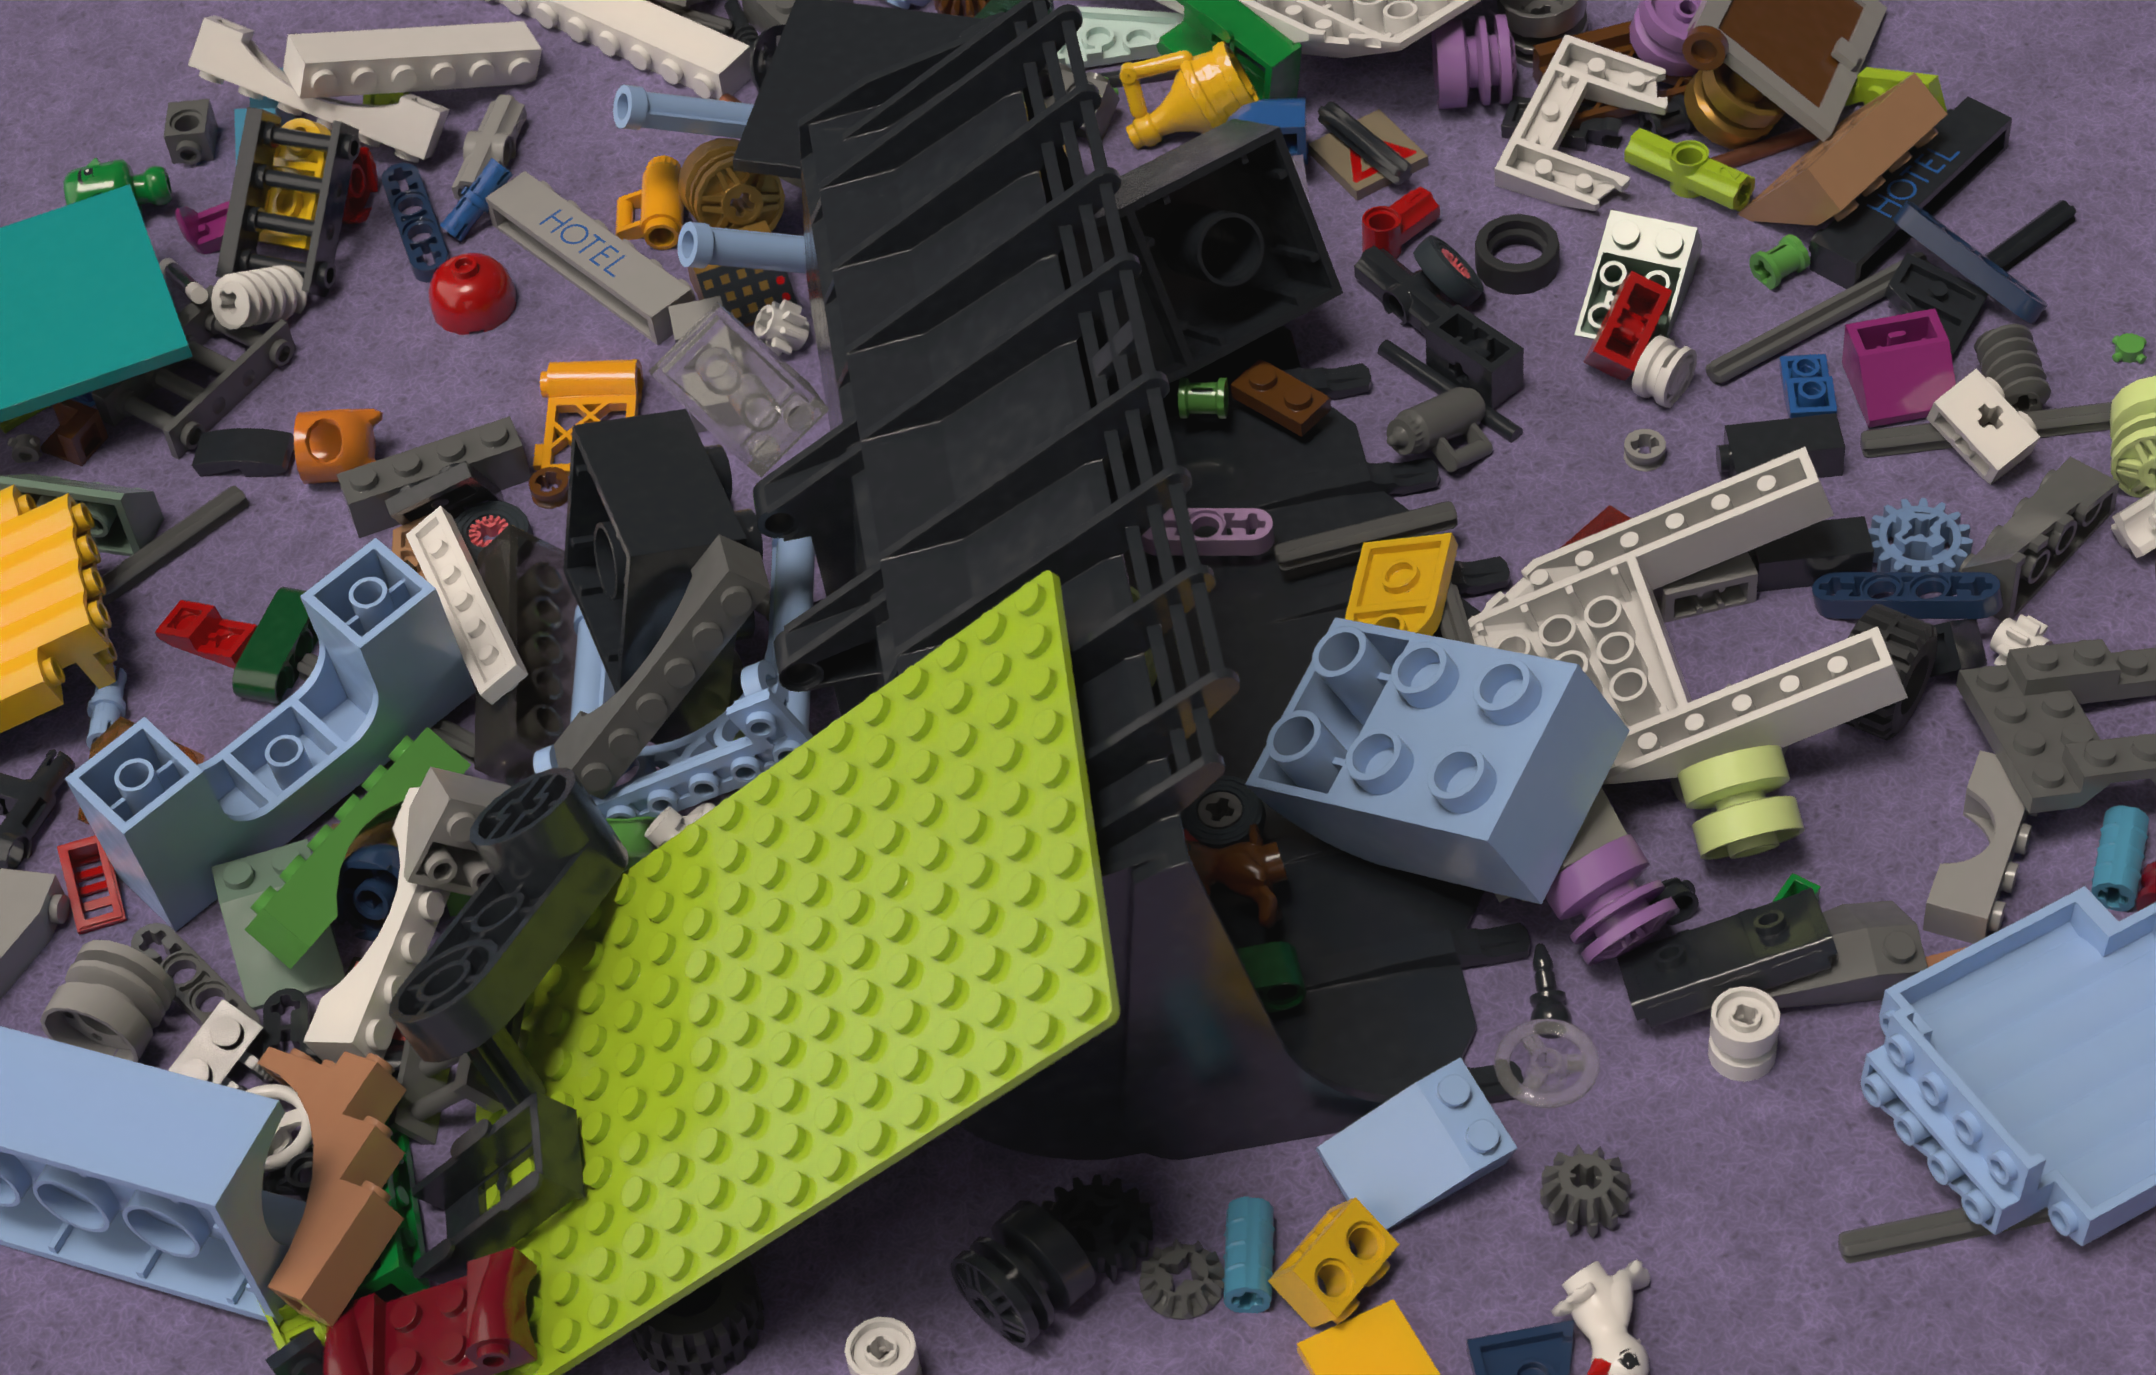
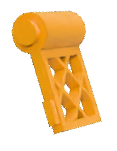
M639 359L549 363L547 371H542L540 374V391L543 398H548L544 443L535 444L534 470L557 467L563 469L568 476L570 475V463L553 464L554 456L572 444L573 427L568 431L558 424L559 413H579L583 419L575 425L599 422L600 419L611 411H626V417L638 416V406L641 403L643 391V371Z

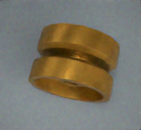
M1722 63L1721 66L1714 70H1699L1687 84L1684 103L1686 111L1697 130L1711 142L1728 149H1738L1762 141L1786 113L1725 63Z

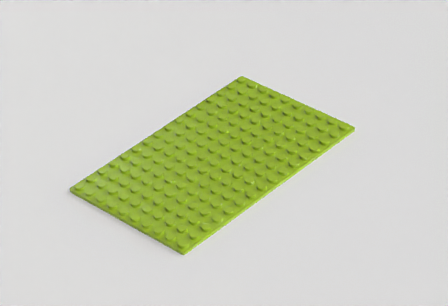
M1047 570L1032 581L1024 584L1018 591L991 610L985 612L979 619L952 638L946 640L941 646L916 664L908 667L898 677L877 692L869 695L863 702L839 719L833 721L817 735L795 748L789 755L765 772L759 774L754 780L729 798L724 799L715 808L694 823L689 824L680 833L622 873L606 897L526 1000L518 1047L544 1082L543 1086L547 1090L545 1096L577 1110L585 1196L580 1200L573 1199L511 1246H515L537 1265V1275L530 1281L526 1294V1313L530 1332L537 1349V1361L494 1375H562L1116 1023L1120 1015V1006L1059 576ZM476 1104V1122L487 1119L493 1125L505 1116L508 1111L503 1108L496 1113H492ZM534 1154L508 1174V1177L511 1178L509 1189L532 1171H535ZM497 1183L486 1190L487 1211L500 1202V1190L497 1189Z

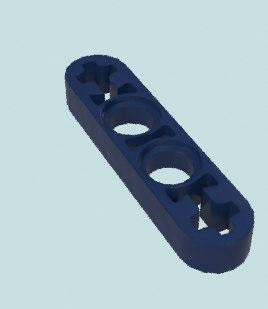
M410 163L394 164L388 167L382 174L385 194L413 275L421 282L430 283L438 267L449 259L448 252L419 170ZM406 180L409 190L401 192L398 181ZM412 206L422 207L419 211L412 214L402 213L406 208ZM421 233L431 234L429 238L423 241L411 240L414 236ZM431 253L435 264L427 266L423 255Z
M1907 200L1893 218V221L1905 232L2026 322L2034 324L2048 306L2037 294L1916 204Z
M1836 572L1821 576L1812 585L1816 610L1821 616L1832 619H1860L1875 604L1886 606L1916 619H1983L1995 615L2003 606L2000 580L1995 575L1985 572ZM1879 593H1894L1893 595L1886 598H1872L1874 595H1877ZM1927 593H1942L1940 596H1937L1935 598H1920L1922 595H1925Z

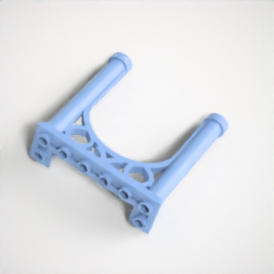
M622 85L615 95L613 117L616 126L620 129L639 130L640 128L741 139L754 104L646 92L640 86ZM686 222L679 234L678 257L684 267L705 268L707 265L806 274L804 236L710 227L707 223Z
M811 536L784 541L783 538H772L768 647L764 660L742 669L741 685L744 693L734 701L733 705L727 707L724 713L699 730L671 742L645 746L624 772L625 774L634 766H638L635 776L625 784L617 787L614 785L604 799L590 795L605 818L657 817L669 806L679 812L747 785L759 774L765 772L789 755L795 748L814 737L809 732L810 691L794 692L781 686L778 680L774 651V640L778 634L784 631V626L813 607L816 554ZM578 605L574 615L577 647L570 723L580 711L589 714L615 694ZM740 730L746 735L733 741ZM554 744L535 752L533 757L535 774L551 768H558Z

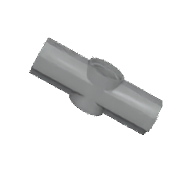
M499 95L495 101H491L478 131L471 130L467 133L463 146L464 162L452 186L455 199H461L463 195L460 192L465 186L468 188L471 186L491 158L504 168H507L511 158L515 159L516 139L527 117L525 105L519 103L513 96Z

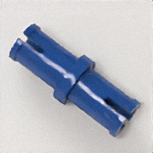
M491 158L469 188L465 186L460 192L463 196L450 214L441 222L440 226L462 242L484 212L489 213V206L485 197L505 185L512 178L513 174Z

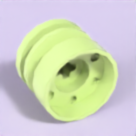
M2156 376L2136 380L2122 388L2111 404V474L2113 479L2119 481V488L2133 497L2143 498L2156 489Z

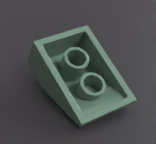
M308 839L211 867L221 912L245 999L254 1011L264 1008L266 1000L276 991L294 988L301 991L304 995H309L335 987L345 976L332 923L291 969L244 930L257 915L250 907L270 885L279 891L285 882L278 876L298 854L307 860L313 853L307 847Z

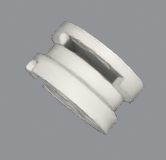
M1658 335L1653 338L1646 346L1636 365L1632 379L1633 392L1644 398L1653 396L1657 404L1671 408L1689 387L1697 365L1696 351L1687 346L1680 349L1675 346L1673 340L1665 336Z

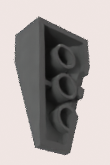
M1893 901L1842 904L1822 912L1838 954L1829 956L1832 959L1831 968L1764 990L1763 992L1773 998L1778 1008L1883 1000L1886 989L1928 968L1918 926Z

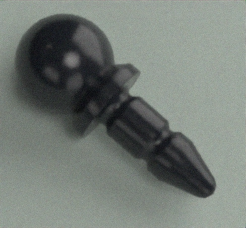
M1539 943L1535 947L1532 962L1533 971L1536 972L1534 979L1538 993L1529 997L1530 1004L1535 1007L1531 1013L1530 1023L1533 1031L1539 1036L1547 1039H1556L1564 1036L1570 1030L1572 1017L1569 1009L1563 1004L1566 1000L1565 992L1556 990L1555 973L1552 971L1554 968L1553 960L1545 945Z

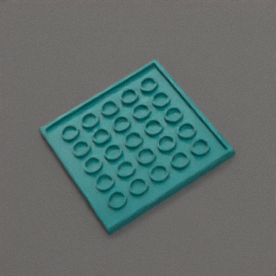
M130 184L0 228V423L192 357Z

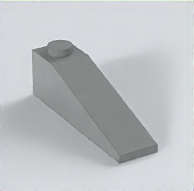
M0 869V999L50 942L57 925L63 924L67 920L70 909L69 898L65 895L56 874Z

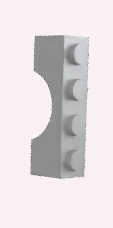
M1979 751L1967 785L1963 816L1975 823L1984 832L1989 841V846L1971 859L1957 863H1941L1939 865L1926 902L1923 923L1924 931L1972 944L1986 938L1989 930L1994 932L2000 930L2006 902L1999 901L2002 891L2012 893L2019 870V864L2012 862L2014 854L2025 855L2032 831V825L2025 824L2027 816L2037 817L2039 812L2029 814L1997 756L1993 753Z

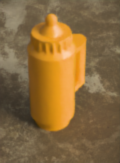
M666 155L652 158L648 162L642 176V189L617 199L615 235L621 240L644 238L650 247L658 250L670 249L678 243L679 234L684 225V204L678 189L681 166L676 159ZM641 208V220L633 223L634 209Z

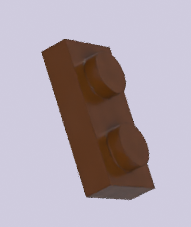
M1260 358L1230 384L1232 398L1301 437L1331 411L1329 396Z

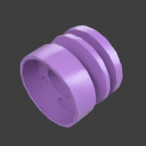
M1506 14L1494 15L1492 35L1487 34L1484 16L1476 18L1474 36L1466 37L1461 18H1452L1431 31L1435 89H1439L1438 109L1467 107L1469 88L1473 87L1478 88L1482 106L1490 105L1491 86H1497L1500 105L1509 104L1512 101V90L1517 75L1516 51Z
M1631 834L1608 842L1557 874L1545 897L1560 921L1576 917L1580 914L1584 915L1586 920L1574 930L1570 938L1574 944H1579L1597 936V939L1581 953L1588 966L1598 964L1609 958L1620 957L1644 944L1655 936L1661 927L1679 911L1672 897L1649 905L1665 889L1661 880L1652 881L1639 887L1634 882L1649 867L1650 863Z

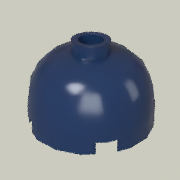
M384 843L362 846L347 856L342 863L337 887L338 916L336 919L341 925L348 921L354 928L364 930L355 935L359 939L374 942L383 927L382 924L375 923V920L383 918L385 923L390 913L398 887L400 871L399 849L397 846Z

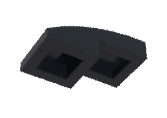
M231 428L201 433L191 466L200 477L240 469L245 477H265L287 472L294 447V436L288 432L259 428Z

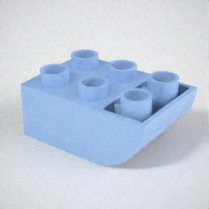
M1335 617L1326 635L1316 645L1312 661L1281 719L1270 730L1267 744L1245 785L1263 802L1290 822L1322 841L1354 856L1378 865L1542 904L1630 730L1578 664Z

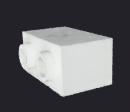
M1977 368L1933 403L1927 416V420L1978 475L1990 485L2030 455L2040 439L2032 419L2022 411L2017 412L2005 399L2004 391L2000 385L1990 377L1985 378ZM1988 422H1990V423H1992L1994 426H1992V425L1990 424V425H1987V426L1984 428V427H1982L1980 424L1984 425V424H1987Z

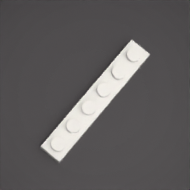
M439 506L407 533L406 537L426 580L437 590L463 660L480 696L493 705L503 695L512 691L528 673L452 515Z

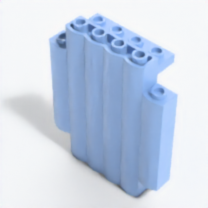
M2084 886L1885 990L1879 1022L1886 1037L1883 1046L1866 1054L1861 1076L1862 1092L1872 1106L1880 1107L1894 1118L1895 1130L1906 1145H1913L1918 1151L1927 1156L1928 1167L1933 1177L1940 1184H1947L1962 1197L1963 1209L1972 1222L1983 1225L1991 1233L1997 1235L2047 1207L2049 1218L2054 1228L2060 1234L2069 1236L2083 1247L2156 1206V902L2118 921Z

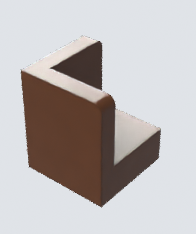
M70 399L53 404L52 406L60 425L41 445V450L43 453L83 466L108 438L98 409Z

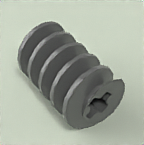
M2008 324L1983 333L1977 338L1973 346L1977 353V359L1981 365L1983 376L1994 379L2004 391L2005 399L2017 412L2042 410L2043 405L2050 398L2051 388L2046 381L2047 376L2042 368V362L2037 354L2038 350L2033 342V335L2030 329L2020 324Z

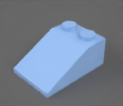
M1458 1058L1389 1099L1319 1145L1316 1151L1346 1200L1356 1197L1388 1231L1506 1164L1516 1151L1517 1146L1462 1059Z

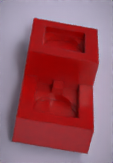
M180 600L156 629L155 634L158 639L175 648L235 669L257 625L223 619L214 605Z

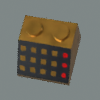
M766 220L737 229L772 233ZM707 265L705 268L687 267L690 282L698 299L702 300L720 296L724 313L733 312L737 330L754 325L759 311L766 305H772L773 301L781 304L785 299L797 304L787 272Z

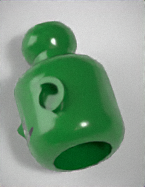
M96 157L87 166L71 170L63 182L66 205L130 184L141 215L142 205L148 203L157 206L166 205L173 199V192L166 168L151 166L144 173L134 175L129 163L123 159L101 163Z

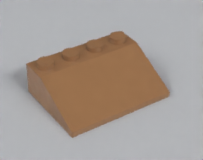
M1913 73L1839 122L1832 134L1824 142L1819 140L1737 214L1749 221L1818 226L1832 216L1838 222L1859 206L1855 198L1860 193L1863 197H1866L1886 181L1881 175L1887 169L1890 173L1896 171L1912 157L1908 150L1913 145L1916 149H1919L1938 134L1934 126L1947 113L1919 77Z

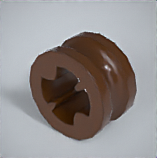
M557 467L542 468L536 471L529 479L528 485L532 499L538 507L554 509L567 503L569 478L563 469ZM550 484L558 485L557 489L551 487L552 491L544 492L542 489L543 487L549 489Z

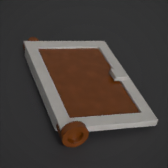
M1702 0L1687 29L1688 35L1683 43L1682 52L1685 60L1692 67L1699 70H1714L1721 66L1722 63H1725L1824 142L1832 134L1887 7L1878 0Z

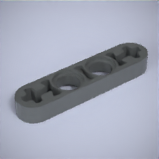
M152 923L140 928L133 935L131 947L146 954L162 966L171 978L182 969L191 968L196 970L191 980L181 984L174 983L177 990L174 1001L200 1027H202L213 1011L203 1012L199 1008L206 999L215 996L223 997L228 1003L263 1026L257 1013L172 928L166 924ZM153 942L157 945L163 944L168 956L162 960L161 956L154 949H148L147 946ZM263 1037L251 1052L255 1051L262 1044Z

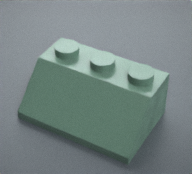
M35 474L0 476V490L14 484L23 495L28 493L34 499L37 507L67 493L71 495L77 504L83 502L91 512L95 524L94 528L90 529L91 537L98 551L102 553L123 556L133 555L153 541L164 520L154 491L107 485L100 482L64 479L58 476L50 477Z

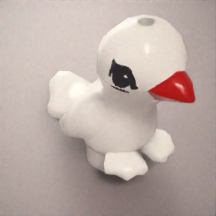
M1637 1259L1630 1262L1625 1269L1617 1271L1615 1275H1608L1599 1261L1586 1266L1563 1283L1562 1287L1567 1292L1568 1297L1566 1300L1560 1301L1551 1310L1554 1317L1571 1314L1576 1325L1590 1340L1592 1360L1586 1375H1648L1649 1357L1644 1346L1641 1344L1640 1339H1635L1627 1331L1633 1306V1291L1647 1287L1650 1281V1273L1643 1267L1642 1262Z

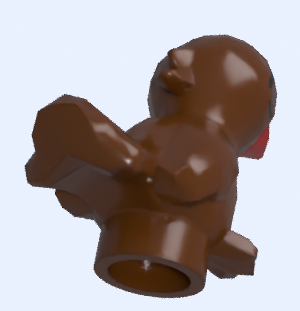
M1256 823L1249 826V841L1236 843L1221 849L1201 844L1187 829L1183 830L1188 855L1209 896L1211 895V886L1218 883L1234 894L1251 899L1258 907L1260 926L1268 930L1283 918L1282 910L1277 905L1278 899L1273 892V885L1287 881L1288 877L1277 841L1264 845L1261 832Z

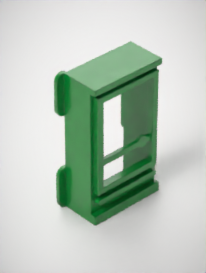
M1176 0L1184 6V18L1181 23L1160 37L1159 42L1156 44L1160 55L1187 50L1192 56L1213 51L1216 43L1224 41L1225 43H1230L1229 47L1246 71L1260 100L1297 98L1302 45L1300 43L1294 44L1293 41L1238 0ZM1237 47L1263 66L1265 72L1237 52Z

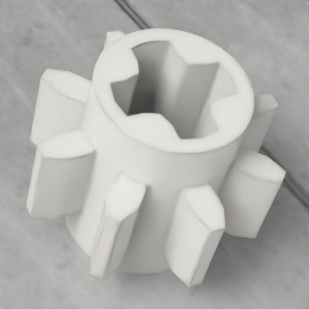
M784 299L781 304L773 301L772 305H766L759 311L754 323V332L758 339L764 341L762 350L776 356L781 355L782 352L790 355L792 350L797 351L805 344L809 335V323L806 317L800 315L802 306Z
M2021 614L2017 622L2011 618H2006L1998 626L1990 642V649L2000 654L1994 665H2006L2009 649L2052 645V641L2043 637L2048 626L2029 615L2026 617Z

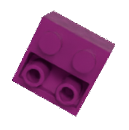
M1936 309L1845 324L1842 365L1868 428L1925 418L1928 416L1933 403L1956 385L1949 339Z

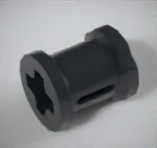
M1682 94L1671 98L1665 115L1643 111L1638 112L1640 128L1661 137L1679 130L1686 133L1695 127L1688 117L1684 95Z

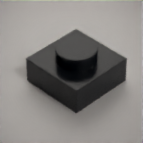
M309 1328L265 1359L275 1375H323L325 1347L313 1330Z

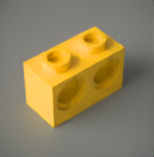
M1354 1197L1330 1208L1268 1282L1311 1328L1329 1321L1339 1324L1358 1307L1360 1302L1355 1296L1364 1286L1370 1287L1375 1284L1389 1270L1391 1265L1387 1259L1398 1247L1399 1243L1366 1207ZM1349 1239L1356 1247L1357 1257L1350 1250ZM1317 1276L1325 1283L1326 1295L1318 1286Z

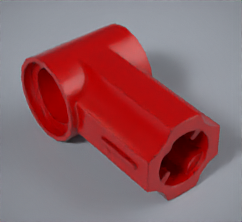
M1420 186L1415 190H1411L1390 206H1377L1368 209L1362 217V252L1375 245L1378 249L1384 248L1397 259L1405 242L1440 217V205L1434 200L1432 192Z

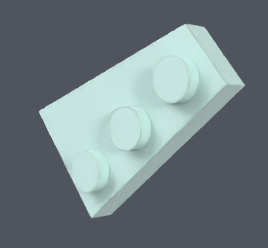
M1077 6L1083 18V23L1076 33L1084 67L1162 56L1158 52L1156 44L1162 35L1183 21L1184 15L1177 12ZM1065 44L1057 52L1059 63L1071 68Z

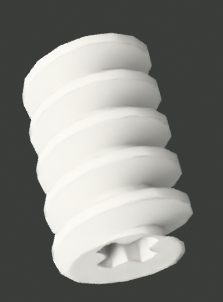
M286 265L231 273L218 279L211 296L212 310L222 326L228 329H239L241 327L275 322L280 319L287 320L294 312L302 313L306 306L307 293L301 291L303 285L301 274L294 268Z

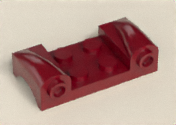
M514 1246L467 1262V1276L389 1302H385L375 1293L349 1301L333 1327L328 1325L326 1327L323 1375H494L537 1361V1349L530 1332L526 1313L527 1289L532 1278L537 1275V1265Z

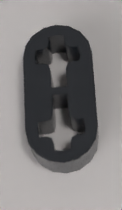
M285 988L276 991L266 1000L263 1008V1027L267 1031L263 1035V1054L268 1047L285 1052V1041H292L295 1049L306 1054V1044L303 1041L312 1022L313 1015L307 997L301 991L294 988ZM294 1006L295 1010H292L290 1014V1024L284 1025L281 1015L285 1013L286 1007Z

